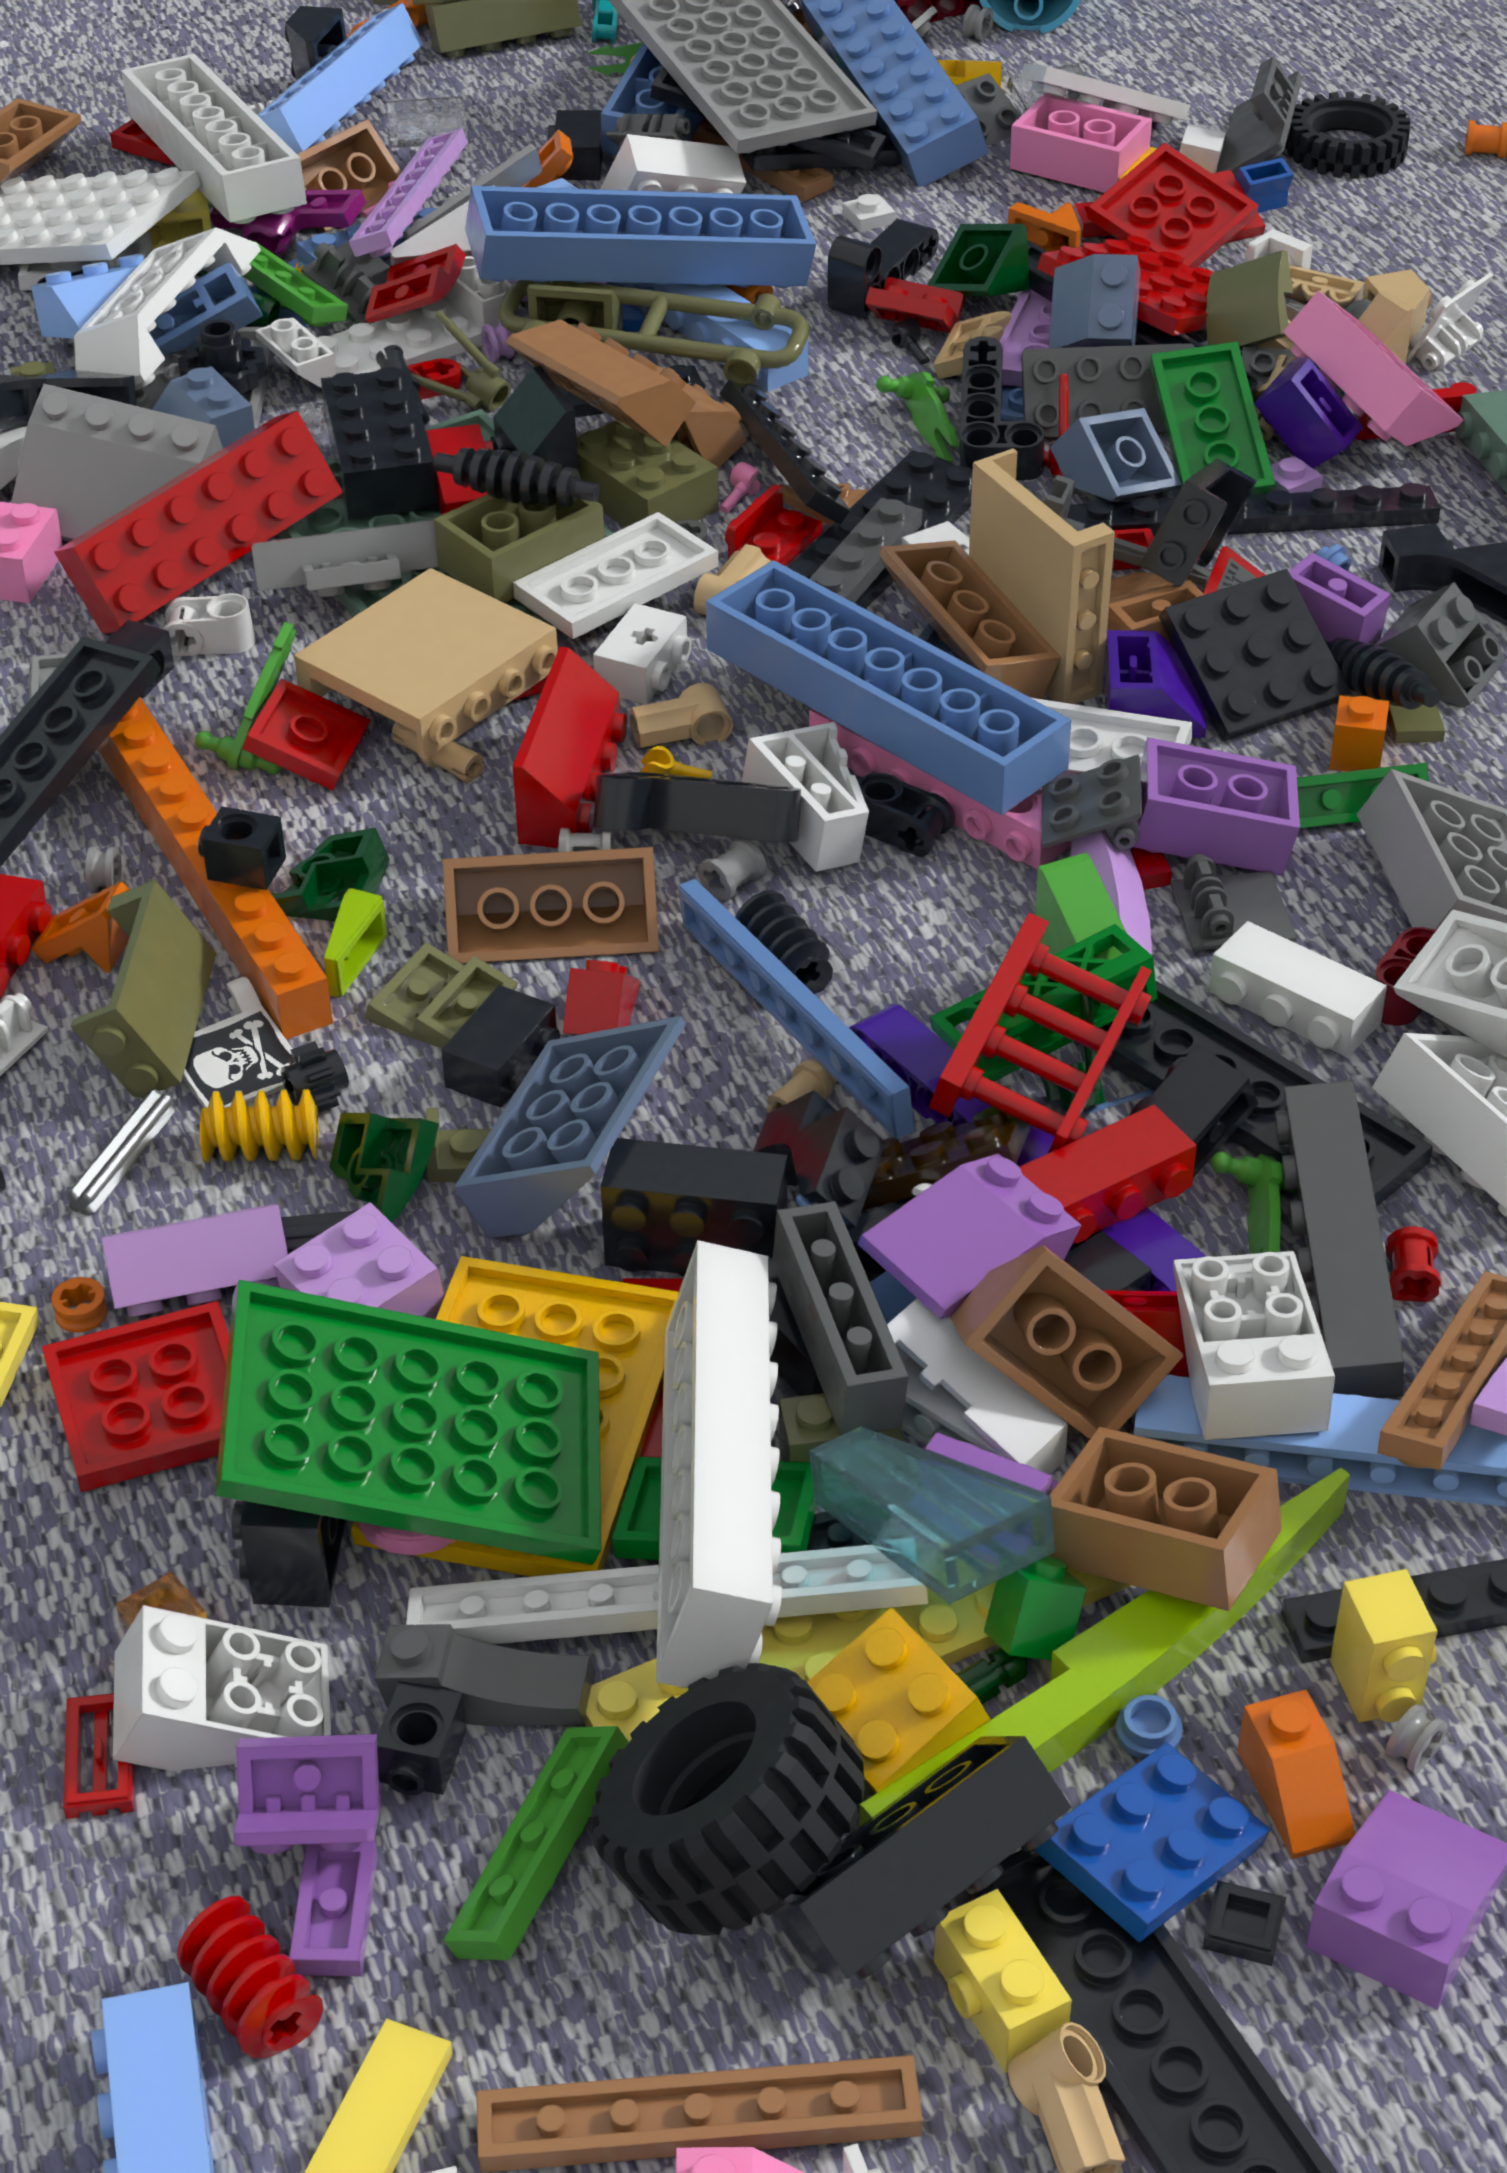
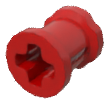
M1417 1226L1403 1227L1392 1232L1385 1242L1386 1256L1392 1262L1393 1271L1389 1275L1392 1298L1398 1301H1432L1439 1295V1288L1441 1286L1440 1274L1434 1269L1433 1263L1439 1252L1437 1237L1426 1228Z

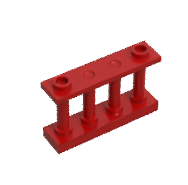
M1029 912L943 1070L929 1108L950 1117L960 1098L968 1102L971 1101L972 1097L1054 1136L1048 1151L1050 1153L1082 1138L1089 1121L1080 1117L1087 1101L1127 1022L1138 1027L1152 996L1143 992V989L1152 970L1141 966L1129 991L1048 953L1050 947L1041 942L1049 921ZM1026 973L1035 978L1040 973L1117 1010L1118 1013L1109 1031L1107 1032L1028 994L1029 988L1021 984ZM1006 1014L1015 1018L1016 1014H1019L1096 1051L1097 1054L1088 1072L1084 1073L1005 1035L1007 1029L999 1025L1003 1016ZM996 1055L1075 1093L1076 1096L1066 1115L1064 1116L983 1077L984 1070L977 1067L982 1056L992 1060Z

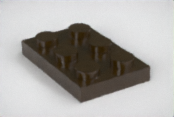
M990 1107L974 1115L973 1121L953 1127L951 1122L945 1121L925 1128L919 1133L920 1137L904 1142H899V1139L895 1137L883 1139L886 1144L862 1211L915 1196L912 1193L915 1186L921 1183L933 1185L961 1164L999 1154L1016 1164L1031 1125L994 1107Z

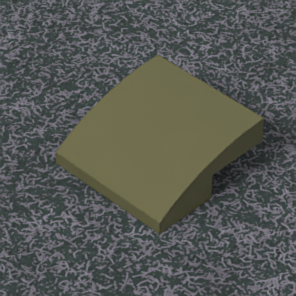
M1282 250L1211 273L1206 312L1208 313L1206 317L1208 346L1238 341L1239 349L1243 350V346L1253 347L1287 336L1283 332L1289 325L1285 296L1293 294L1287 251Z
M425 942L368 1003L365 1018L376 1025L442 1049L498 985L516 990L518 982L476 956H473L463 965Z

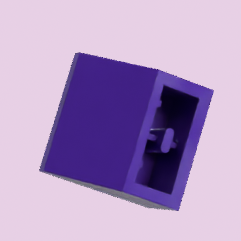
M1296 357L1291 360L1254 403L1264 420L1273 427L1288 446L1290 453L1313 469L1345 450L1363 428L1310 358Z
M1107 630L1103 676L1105 709L1192 722V737L1205 738L1204 705L1175 648L1156 631Z

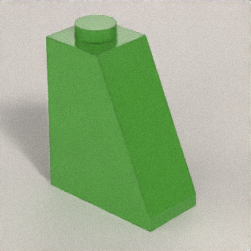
M1087 853L1038 866L1035 915L1049 921L1041 942L1050 947L1048 953L1054 955L1113 924L1118 925L1126 932L1099 873ZM1113 946L1095 955L1094 959L1112 960L1122 955V953Z

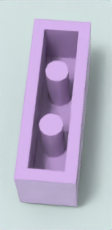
M278 1204L101 1237L114 1308L127 1307L129 1317L164 1310L162 1299L186 1295L187 1305L222 1299L221 1288L237 1285L239 1280L280 1287L273 1264L288 1255Z

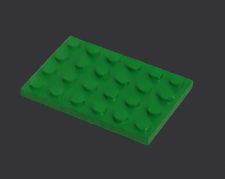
M239 1280L232 1299L215 1496L593 1565L601 1552L599 1352Z

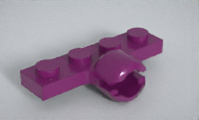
M361 189L305 190L307 204L294 207L293 211L286 214L268 213L256 216V219L250 223L237 224L229 223L214 208L210 213V218L214 227L243 229L242 237H250V241L257 242L281 258L294 243L297 232L301 229L313 227L343 229L350 227L366 205V200Z

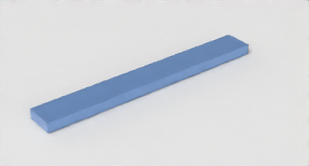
M696 879L680 884L678 892L684 928L892 1136L898 1139L914 1132L910 1087Z

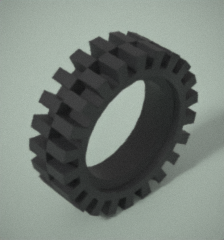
M1338 92L1329 93V99H1326L1322 94L1315 95L1314 101L1306 98L1302 100L1301 105H1295L1287 136V153L1289 156H1293L1294 162L1297 164L1303 163V168L1309 171L1317 167V173L1325 175L1328 171H1334L1333 177L1342 178V173H1350V179H1359L1361 172L1367 178L1375 177L1376 171L1383 175L1389 173L1390 168L1396 169L1400 166V162L1403 163L1405 161L1411 121L1409 117L1406 118L1407 113L1404 110L1398 111V105L1394 103L1386 105V99L1380 97L1373 102L1371 101V95L1363 94L1361 99L1354 98V92H1346L1345 97H1339ZM1342 129L1356 130L1368 133L1376 138L1354 141L1328 137L1320 132Z

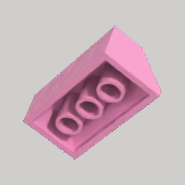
M1319 290L1283 331L1295 343L1291 348V352L1296 357L1310 358L1320 368L1319 371L1335 391L1340 387L1346 393L1342 397V401L1346 406L1360 417L1366 412L1372 418L1367 426L1385 442L1393 437L1407 447L1456 428L1463 421L1446 402L1364 324Z

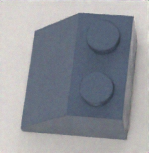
M1093 254L1055 268L1049 348L1135 345L1141 277L1138 255Z
M212 366L196 368L189 371L186 375L171 379L152 408L155 411L216 425L223 448L255 429L252 405Z
M1145 408L1078 418L1050 446L1063 476L1075 480L1073 488L1110 501L1176 490L1182 485Z

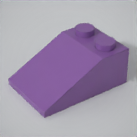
M999 1154L961 1164L862 1234L858 1245L938 1318L944 1319L956 1311L990 1270L1041 1245L1046 1246L1064 1260L1081 1224L1064 1210L1063 1205L1055 1197L1044 1193L1027 1179L1017 1164Z
M1389 1790L1342 1851L1315 1901L1306 1947L1438 2010L1507 1872V1843Z

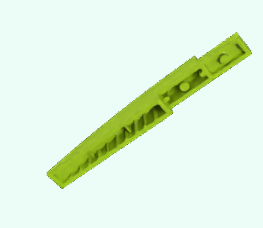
M1340 1467L1280 1506L1282 1530L1230 1611L1151 1590L1146 1591L1052 1652L1050 1682L860 1804L859 1827L979 1737L1025 1736L1049 1773L1112 1728L1116 1724L1119 1712L1132 1699L1141 1695L1155 1694L1244 1616L1308 1552L1344 1512L1350 1474Z

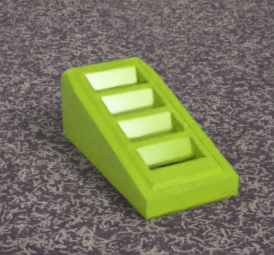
M352 888L345 892L324 955L330 996L339 998L345 994L388 936L382 896Z

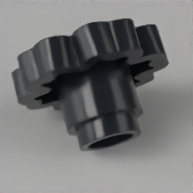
M218 319L204 323L200 328L197 344L188 346L186 349L187 355L178 358L180 376L186 375L189 371L196 368L212 366L240 394L257 388L259 386V378L265 377L268 374L264 349L258 346H251L249 339L241 338L240 333L235 330V325L228 320Z

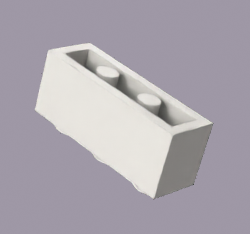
M1249 921L1213 954L1209 992L1217 995L1224 1002L1245 1008L1263 1017L1274 1026H1282L1311 1040L1320 1048L1330 1049L1347 1058L1380 1025L1387 985Z

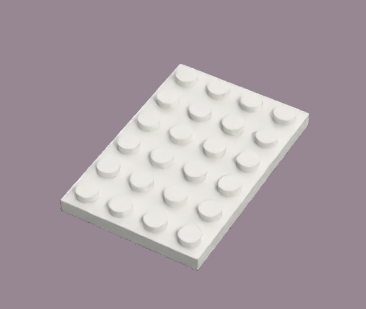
M172 167L158 173H147L146 170L140 169L127 175H116L115 172L109 171L95 177H85L84 174L78 173L64 179H54L52 175L42 176L34 181H24L22 177L9 179L1 184L0 265L112 260L202 186L197 171H179L178 168Z

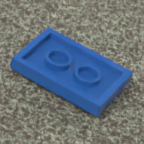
M1167 1742L1055 1823L1059 1828L1057 1833L1048 1841L1035 1848V1851L1132 1937L1141 1942L1255 1853L1265 1843L1271 1828Z

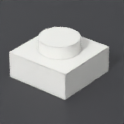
M864 194L859 196L858 199L843 202L842 214L859 232L891 225L896 220V211L879 194Z

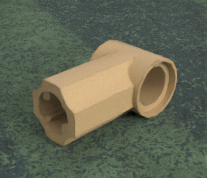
M745 544L740 551H735L716 575L704 573L701 576L694 594L693 605L695 612L706 615V601L768 564L771 560L764 556L759 547Z
M697 683L689 686L682 692L679 698L636 706L629 710V724L638 749L690 738L701 746L706 745L705 742L718 740V742H723L729 737L733 729L732 718L718 690L713 685L707 683Z
M1073 2022L1063 2024L1015 2055L1008 2063L1010 2085L1022 2105L1032 2114L1039 2116L1059 2173H1119L1123 2170L1122 2164L1126 2160L1098 2084L1106 2076L1104 2056L1093 2036L1081 2025Z

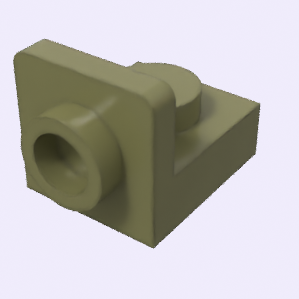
M426 1108V1120L439 1123L435 1143L426 1166L428 1183L458 1182L491 1129L440 1130L438 1108Z

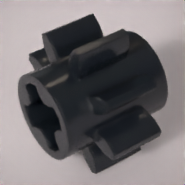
M316 1041L291 1049L293 1059L289 1060L290 1065L281 1068V1077L292 1104L298 1105L303 1089H309L314 1103L317 1105L318 1113L339 1106L337 1097L341 1095L340 1090L348 1088L349 1080L346 1068L338 1052L335 1049L325 1052L323 1047L318 1048Z

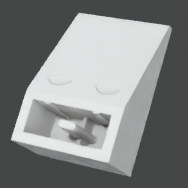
M1294 1251L1218 1257L1206 1256L1174 1260L1173 1270L1191 1391L1204 1440L1328 1431L1335 1374Z
M143 1605L115 1650L113 1760L168 1771L237 1764L236 1746L239 1738L331 1736L328 1647L326 1644Z

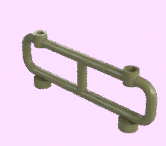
M518 280L507 290L498 312L501 325L512 333H518L553 322L523 318L515 315L522 299L528 295L527 288L529 284L613 290L621 304L648 307L649 311L638 333L590 327L602 337L601 342L604 343L607 337L628 350L725 363L723 373L726 379H730L742 387L746 383L753 384L761 368L777 369L795 362L801 355L809 336V324L805 317L797 311L781 308L780 300L768 293L760 295L755 304L592 282L584 284L572 281L537 283L531 280ZM667 310L751 321L756 328L761 330H769L774 325L787 326L792 329L787 345L777 351L656 336ZM570 324V325H572V326L575 327V328H577V326H578V325H575V324Z

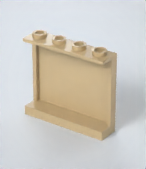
M1010 449L973 462L969 556L1060 655V662L1045 694L1056 702L1077 704L1102 694L1115 531L1104 522L1080 531L1075 530L1016 481L1017 451Z
M429 568L296 653L294 661L299 687L321 697L331 690H335L415 731L419 757L425 760L547 677L558 652L556 627Z

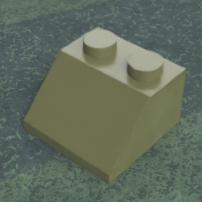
M537 284L528 285L529 318L545 321L561 319L568 324L579 325L581 322L589 327L624 331L623 306L613 290Z

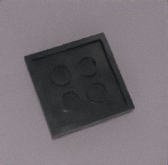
M1288 569L1165 607L1159 615V619L1222 742L1338 703L1339 695L1348 696L1351 693Z

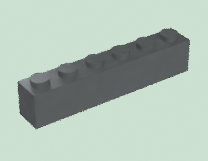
M1354 1080L1284 1087L1285 1110L1275 1111L1274 1115L1278 1145L1288 1144L1290 1155L1282 1156L1285 1190L1295 1189L1297 1200L1289 1201L1290 1226L1292 1236L1303 1235L1305 1247L1296 1248V1259L1304 1283H1311L1312 1295L1308 1296L1335 1374L1333 1393L1374 1398L1402 1397L1404 1359Z

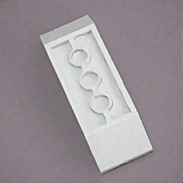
M215 227L155 248L74 335L76 370L134 375L135 390L150 384L155 379L153 372L165 360L149 334L157 325L154 320L176 305L177 302L174 298L194 285L196 280L200 278L196 274L201 270L211 272L230 262L241 277L252 268L249 263L261 251L258 244Z
M466 256L456 283L444 298L435 303L371 324L358 323L352 325L348 330L317 338L293 317L289 319L282 318L273 321L271 325L256 329V338L296 374L322 388L321 378L333 377L343 372L360 374L378 371L381 368L376 361V354L382 351L385 359H388L384 348L389 345H398L402 348L407 365L433 359L448 358L465 352L464 347L436 317L438 311L444 312L476 347L482 346V327L490 324L493 328L497 327V323L500 322L498 318L499 306L512 284L507 280L495 282L489 279H479L473 256Z

